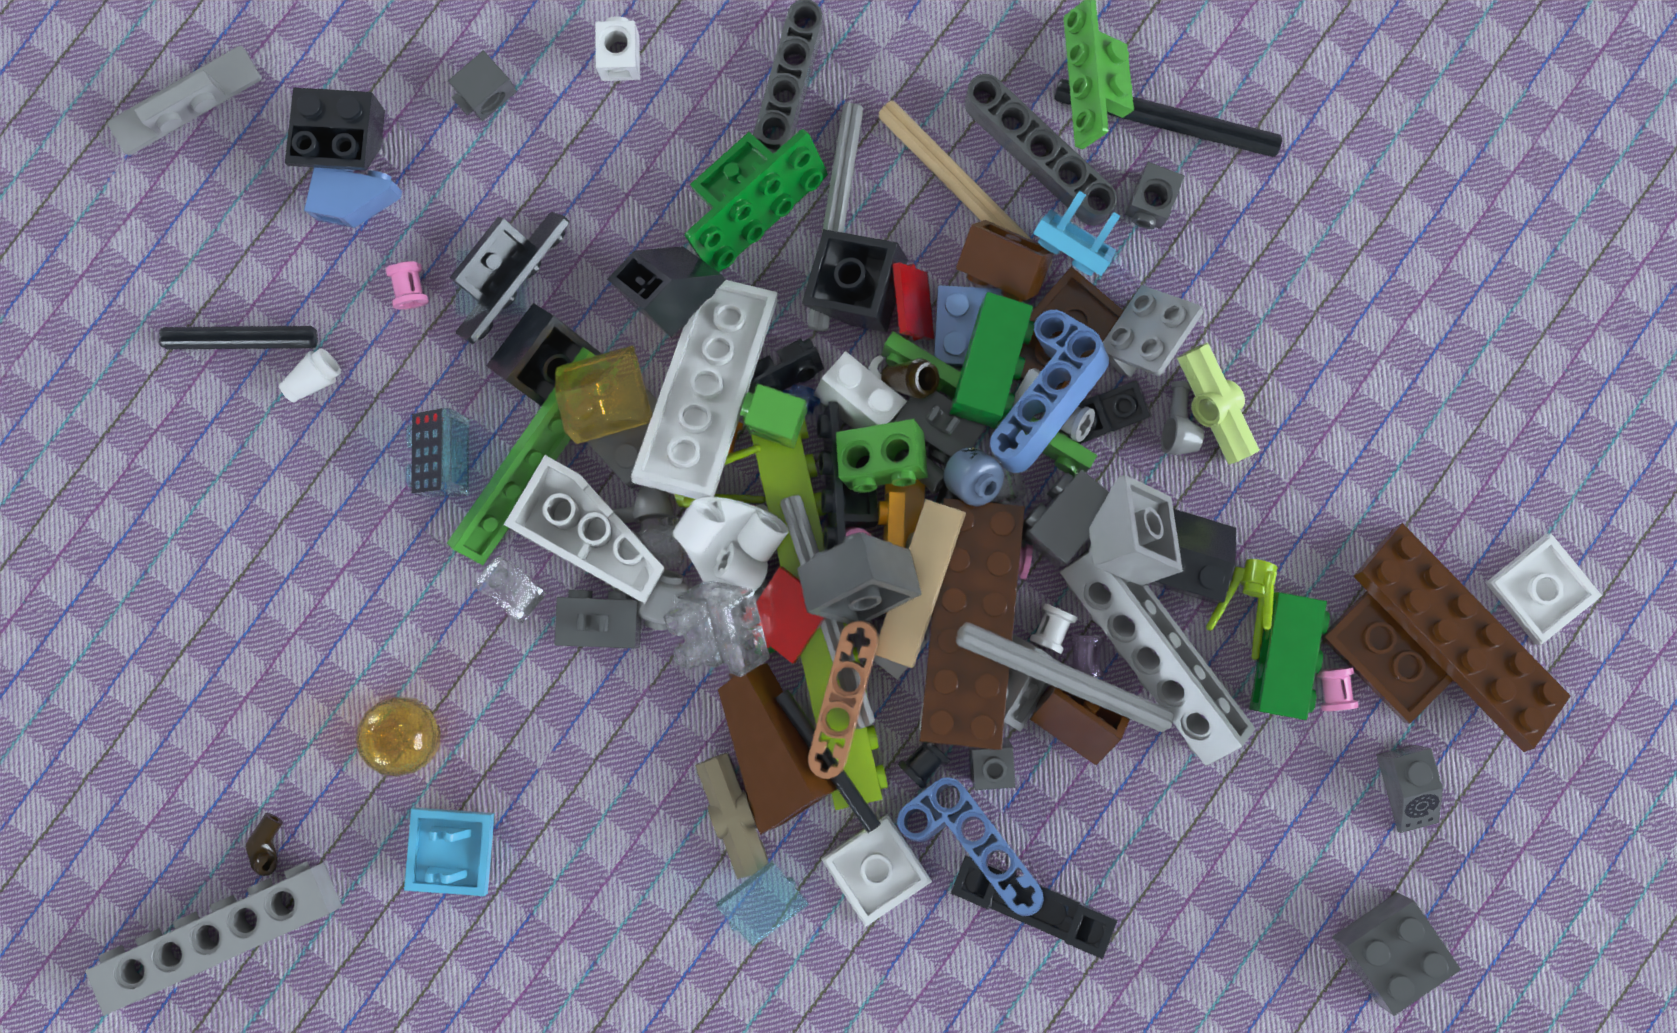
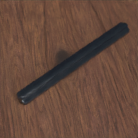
M1060 79L1055 91V100L1071 105L1069 80ZM1133 97L1134 111L1124 118L1107 111V115L1270 157H1275L1282 145L1283 137L1280 134Z

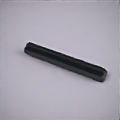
M312 326L163 327L159 331V344L167 350L315 348L318 344L317 329Z

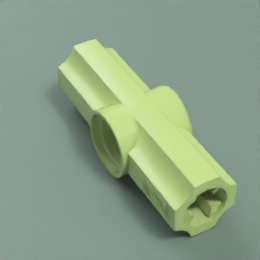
M1208 342L1179 355L1177 359L1195 395L1191 403L1193 415L1201 425L1211 428L1228 465L1239 462L1258 452L1257 443L1241 412L1245 404L1243 391L1235 382L1225 379Z

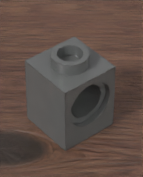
M484 50L448 80L456 91V94L451 97L467 116L474 112L482 122L517 92L507 75Z
M1148 161L1140 173L1124 215L1133 218L1132 222L1139 227L1145 229H1154L1156 227L1161 229L1170 216L1185 175ZM1144 193H1156L1161 199V206L1149 205L1145 200Z
M1003 738L1002 750L969 747L970 777L975 790L1016 788L1013 746L1008 738Z

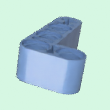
M1059 310L1043 312L1034 323L1035 335L1044 352L1051 360L1000 423L990 439L992 452L1001 465L1012 473H1021L1032 466L1109 365V356L1100 336L1091 328ZM1063 331L1058 337L1049 339L1053 333ZM1095 350L1090 356L1080 358L1081 354L1085 351ZM1070 381L1069 385L1065 388L1055 390L1056 386L1061 382ZM1045 412V415L1039 421L1030 422L1035 414Z
M950 777L937 780L900 810L897 818L898 827L912 841L925 842L948 826L1008 907L1016 914L1031 916L1042 907L1044 898L1039 884L958 780ZM950 787L957 789L960 793V799L956 806L952 808L942 807L939 803L940 793ZM915 812H923L928 818L927 827L920 833L910 832L907 825L909 817ZM975 819L982 821L985 825V832L981 839L977 841L967 840L963 835L965 824ZM1003 852L1009 856L1011 864L1005 873L996 875L990 872L988 861L992 854ZM1018 870H1021L1024 874L1016 878L1025 890L1031 887L1035 890V893L1031 896L1034 904L1029 908L1023 903L1016 906L1014 901L1018 898V894L1010 884L1005 890L1000 886L1001 883L1011 880Z

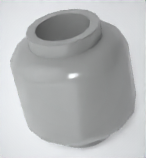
M665 569L646 603L644 604L638 600L637 614L645 619L644 625L655 630H667L668 625L678 624L683 621L690 594V588L683 581V576L677 572Z

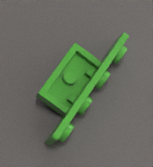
M1084 0L1064 16L1075 147L1082 150L1108 132L1107 111L1122 118L1134 111L1127 44L1099 31L1096 0Z

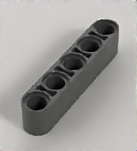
M798 0L788 10L753 132V136L773 154L795 134L821 42L823 15L819 5L812 0ZM803 18H809L815 22L811 28L802 29L796 25ZM793 54H799L805 59L803 63L797 66L787 64L785 60ZM781 91H790L795 95L790 102L781 103L775 99L776 94ZM771 127H779L784 131L783 136L776 140H770L764 134Z
M980 74L974 77L968 85L965 98V109L969 116L1067 208H1069L1079 191L1086 194V197L1075 213L1082 222L1092 226L1105 222L1117 204V193L1113 186L998 78L991 74ZM980 91L987 92L992 96L993 101L986 104L980 103L975 99L974 94ZM1009 117L1015 118L1021 124V128L1009 130L1003 125L1002 120ZM1042 144L1049 150V155L1038 157L1033 154L1030 146ZM1063 170L1073 172L1078 182L1074 184L1063 182L1059 172ZM1093 196L1099 197L1104 201L1106 209L1102 211L1092 209L1087 199Z

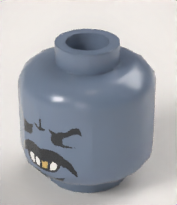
M967 447L954 453L948 460L944 469L943 479L946 488L964 503L976 507L989 503L999 494L1003 485L1004 472L1002 466L993 457L981 449Z

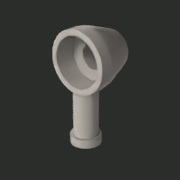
M1174 381L1171 385V390H1173L1171 415L1167 419L1162 431V451L1172 455L1198 452L1203 444L1204 430L1186 418L1191 386L1187 381Z
M646 486L639 489L634 506L612 509L623 523L658 524L659 521L660 523H665L674 518L672 504L666 491Z

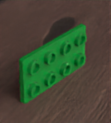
M804 129L799 130L773 154L748 132L690 184L694 192L711 208L707 214L684 234L702 261L719 273L723 269L730 267L745 249L752 243L759 241L774 223L781 217L788 215L803 197L820 186L827 177L828 172L809 133Z

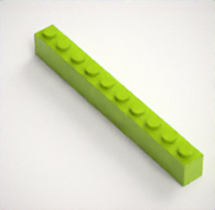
M805 419L794 449L751 434L753 445L759 444L761 446V450L755 454L768 512L777 516L787 526L780 505L781 500L793 495H799L802 498L819 552L824 551L823 532L819 516L826 515V513H823L821 509L822 493H813L810 478L818 476L813 453L805 455L802 440L809 438ZM788 529V534L777 548L780 566H783L800 580L797 567L801 565ZM821 626L801 654L816 725L833 665ZM854 647L853 655L855 661L860 663L857 647ZM835 707L828 712L827 722L832 729L841 731L848 727L850 717L846 710ZM874 725L855 730L848 760L844 767V771L866 803L883 800L881 789L888 788L883 764L875 766L872 750L879 749ZM822 732V739H829L828 748L832 753L837 742L844 746L845 738H831ZM838 790L831 793L835 810L849 807Z

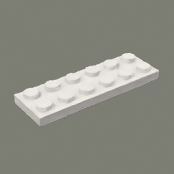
M725 280L716 290L715 294L706 300L690 317L681 332L631 474L632 483L694 499L714 497L740 418L742 404L749 390L777 304L778 292Z

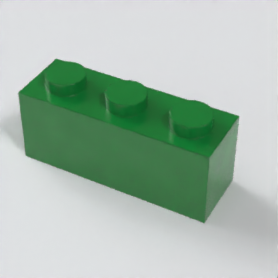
M986 293L979 307L949 414L993 428L996 427L1002 416L1006 417L1015 400V394L1009 393L1013 380L1019 381L1026 359L1019 356L1023 343L1027 345L1030 343L1034 332L1035 322L1030 320L1033 309L1032 305L994 293Z
M1281 592L1274 593L1271 628L1269 630L1263 629L1259 659H1257L1249 710L1307 721L1308 713H1312L1316 705L1317 693L1313 689L1315 673L1318 674L1323 663V651L1319 650L1321 635L1327 632L1330 621V613L1326 611L1327 601Z

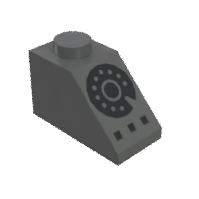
M1411 745L1376 754L1397 831L1403 833L1439 823L1443 786L1432 748Z

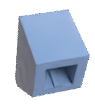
M314 167L304 211L317 221L356 228L401 199L402 190L391 180V176L382 172L369 170L367 175L353 173L354 170Z

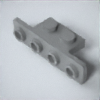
M237 46L115 116L107 124L122 151L127 155H132L258 83L262 77L247 51L242 46Z

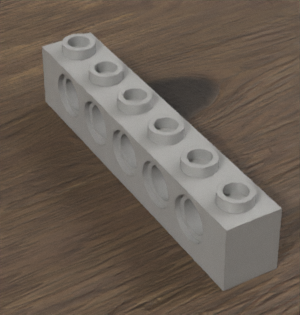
M1089 549L1075 558L1060 572L1066 580L1068 588L1079 597L1088 609L1092 620L1103 629L1112 641L1116 652L1127 661L1136 673L1141 685L1152 694L1160 706L1173 712V724L1185 738L1189 749L1200 758L1205 766L1244 746L1256 728L1147 584L1141 586L1094 567ZM1102 583L1109 588L1110 592L1103 587ZM1126 616L1130 617L1133 620L1134 624L1131 623ZM1151 649L1155 650L1159 656L1154 654ZM1175 681L1180 683L1182 687L1178 686ZM1200 714H1202L1203 716H1205V717L1207 718V720L1204 719V718H1202V717L1200 716Z
M306 861L284 871L286 880L273 885L271 878L247 888L249 896L236 902L234 895H231L209 905L212 911L209 915L199 919L196 911L172 922L175 930L165 935H162L160 928L136 938L135 941L138 947L125 952L123 945L99 955L98 959L101 964L87 969L85 972L103 1016L342 907L324 863L310 868ZM284 891L290 893L294 898L293 910L287 909L282 903ZM247 908L256 914L257 924L255 927L248 924L245 919ZM210 925L219 932L220 938L218 943L213 942L208 935ZM172 943H176L181 948V960L172 954ZM135 960L142 963L144 976L136 972Z

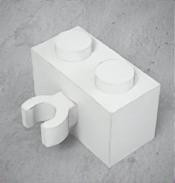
M846 351L821 378L813 395L826 407L829 402H837L839 418L853 429L892 423L907 403L902 396L881 380V374L877 369L884 359L881 355L875 357L867 369Z

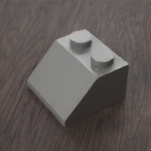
M1125 474L1118 477L1089 527L1091 541L1089 552L1094 567L1141 586L1182 572L1171 496Z

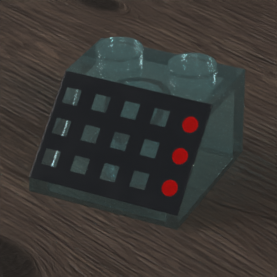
M440 408L412 414V424H408L406 429L407 446L412 448V464H407L406 483L408 487H411V494L421 497L469 496V418L451 408Z

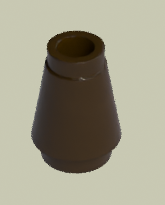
M918 358L886 367L882 372L881 380L895 392L923 399L936 391L939 385V372L934 364L926 359Z

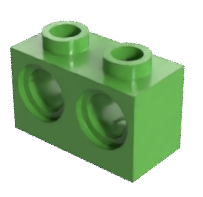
M757 384L754 394L747 392L740 416H743L744 425L749 434L794 449L807 413L806 401Z
M915 419L836 432L838 474L840 480L850 490L861 493L876 490L879 485L892 483L895 486H909L914 484L917 479L928 478L924 432ZM909 449V453L904 460L894 462L898 452ZM870 456L865 466L856 468L860 458Z

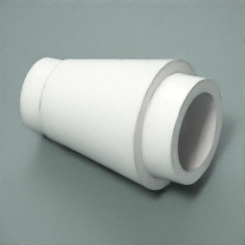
M320 348L316 352L309 351L284 381L279 384V388L288 400L295 403L299 399L334 384L336 377L341 374V369L336 360L326 350Z

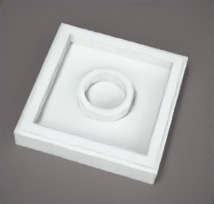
M1552 534L1542 536L1485 582L1535 645H1542L1602 596Z
M888 813L878 819L881 824L873 831L867 833L865 829H862L821 857L826 868L865 927L932 882Z

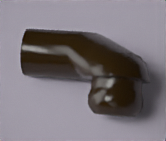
M271 813L264 814L246 843L250 865L253 871L260 876L272 874L276 870L278 863L272 839L283 824V821Z

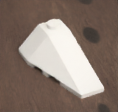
M544 455L504 523L506 527L644 604L665 570L662 564L579 473Z

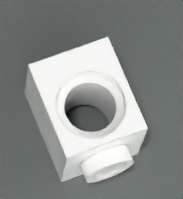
M615 16L607 18L606 21L595 22L596 69L601 80H640V39L635 21ZM616 42L627 44L626 48L620 53L609 51L610 47Z

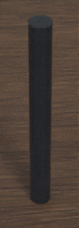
M787 689L775 697V700L810 749L815 727ZM829 748L823 754H817V759L823 761L822 768L826 770L832 764H839ZM844 769L836 777L830 778L867 833L876 829L881 824Z

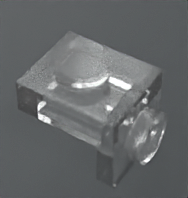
M500 555L485 567L481 576L474 583L475 588L491 597L508 615L521 624L547 594L520 567Z

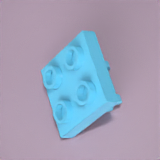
M1079 191L1064 216L1050 209L1041 219L1033 234L1040 237L1038 243L1046 250L1054 254L1062 251L1073 258L1072 265L1081 272L1090 276L1095 272L1102 276L1116 252V249L1104 243L1120 215L1113 212L1096 238L1071 222L1072 217L1086 197V194Z
M416 807L411 809L404 891L473 896L487 895L495 813Z

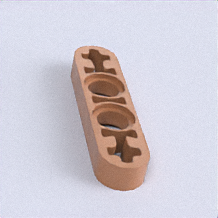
M866 621L849 623L843 628L839 638L808 758L810 769L820 778L830 779L836 777L842 772L848 760L878 646L879 636L877 630ZM859 628L865 629V637L871 639L870 645H863L858 655V658L867 659L865 666L853 660H842L843 652L849 656L852 655L854 642L848 640L850 633H857ZM850 667L859 673L860 684L857 689L846 691L839 686L837 678L843 668ZM835 707L846 710L850 717L848 727L841 731L832 729L827 722L828 712ZM822 732L831 738H845L844 746L837 742L833 750V757L839 759V764H832L828 770L822 768L823 761L817 759V754H823L829 744V739H821Z

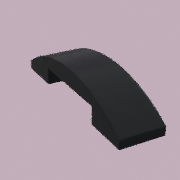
M967 855L964 857L951 894L987 910L989 908L1060 938L1065 941L1064 943L1100 959L1104 958L1117 924V919L1041 884L1039 886L1043 892L1044 901L1039 911L1031 916L1016 914L1008 907L974 860ZM988 863L990 872L996 875L1007 871ZM1016 874L1011 880L1000 884L1003 890L1010 884L1018 894V898L1014 901L1016 906L1023 903L1029 908L1034 904L1031 896L1035 893V890L1032 887L1025 890L1016 879L1021 876Z

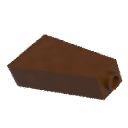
M746 663L728 674L731 680L718 689V693L755 823L760 834H764L787 823L838 789L831 779L820 778L810 769L808 763L810 749L775 700V697L780 695L783 690L768 663L751 667L750 663Z

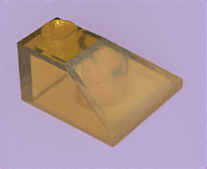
M633 345L556 367L555 395L564 431L576 444L650 423L652 412Z

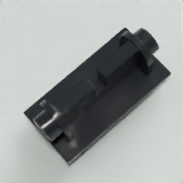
M799 338L797 341L776 351L781 360V363L776 366L770 355L758 360L749 392L754 394L757 384L782 392L799 382L812 379L816 373L824 370L825 368L816 346L814 347L810 338L804 341Z

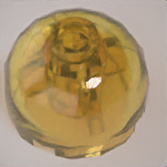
M397 696L381 700L367 710L357 726L355 739L358 753L365 764L379 774L396 777L415 773L429 764L439 749L441 736L439 725L436 724V720L431 714L433 712L429 706L416 698Z

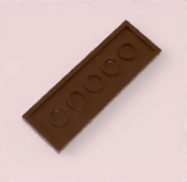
M944 498L943 505L963 511L966 515L932 612L920 741L1002 750L1010 667L959 646L956 643L959 628L965 623H971L1012 641L1025 506L987 503L975 507L964 503L962 500Z
M1403 523L1394 527L1353 577L1523 752L1535 749L1571 695Z

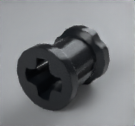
M922 742V745L906 761L901 760L898 765L923 789L927 785L926 780L941 764L947 765L951 760L934 743Z

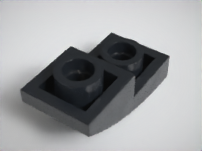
M1138 380L1103 394L1087 398L1079 404V408L1090 407L1094 409L1095 417L1088 435L1084 440L1077 443L1083 444L1152 417Z

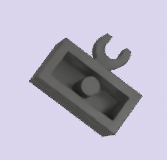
M937 391L923 399L910 396L895 422L915 419L924 432L925 446L932 450L930 457L945 467L954 453L963 448L973 447L987 426L949 414L952 401Z
M568 590V598L557 597L554 646L640 648L641 617L637 614L638 600H632V596L624 592L608 591V599H593V591Z

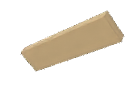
M927 499L925 500L908 549L911 551L922 595L887 612L878 638L876 656L914 668L966 515L965 512Z

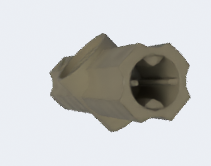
M729 753L720 754L696 764L697 774L710 804L708 805V812L718 838L723 839L737 879L752 876L769 868L768 857L756 829L746 791H742Z

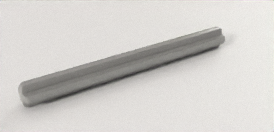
M844 103L842 106L823 229L844 233L863 116V107L860 104ZM810 308L808 328L814 331H827L830 316Z
M793 495L781 500L780 505L800 565H803L812 560V556L818 553L819 550L802 498L799 495ZM825 618L821 624V629L833 662L844 625L843 622ZM843 652V661H855L853 653L851 656H849ZM846 667L839 672L838 680L841 688L846 691H853L858 688L860 675L855 669ZM866 692L856 729L870 726L875 721Z
M965 623L958 630L956 643L961 647L1157 731L1164 732L1166 729H1170L1173 724V712L1151 701L971 623Z

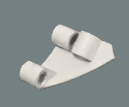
M705 497L695 499L672 531V534L692 560L711 599L717 600L731 597L734 594L738 595L742 589L754 592L761 586L767 574V561L788 534V527L777 516L756 506L727 498Z

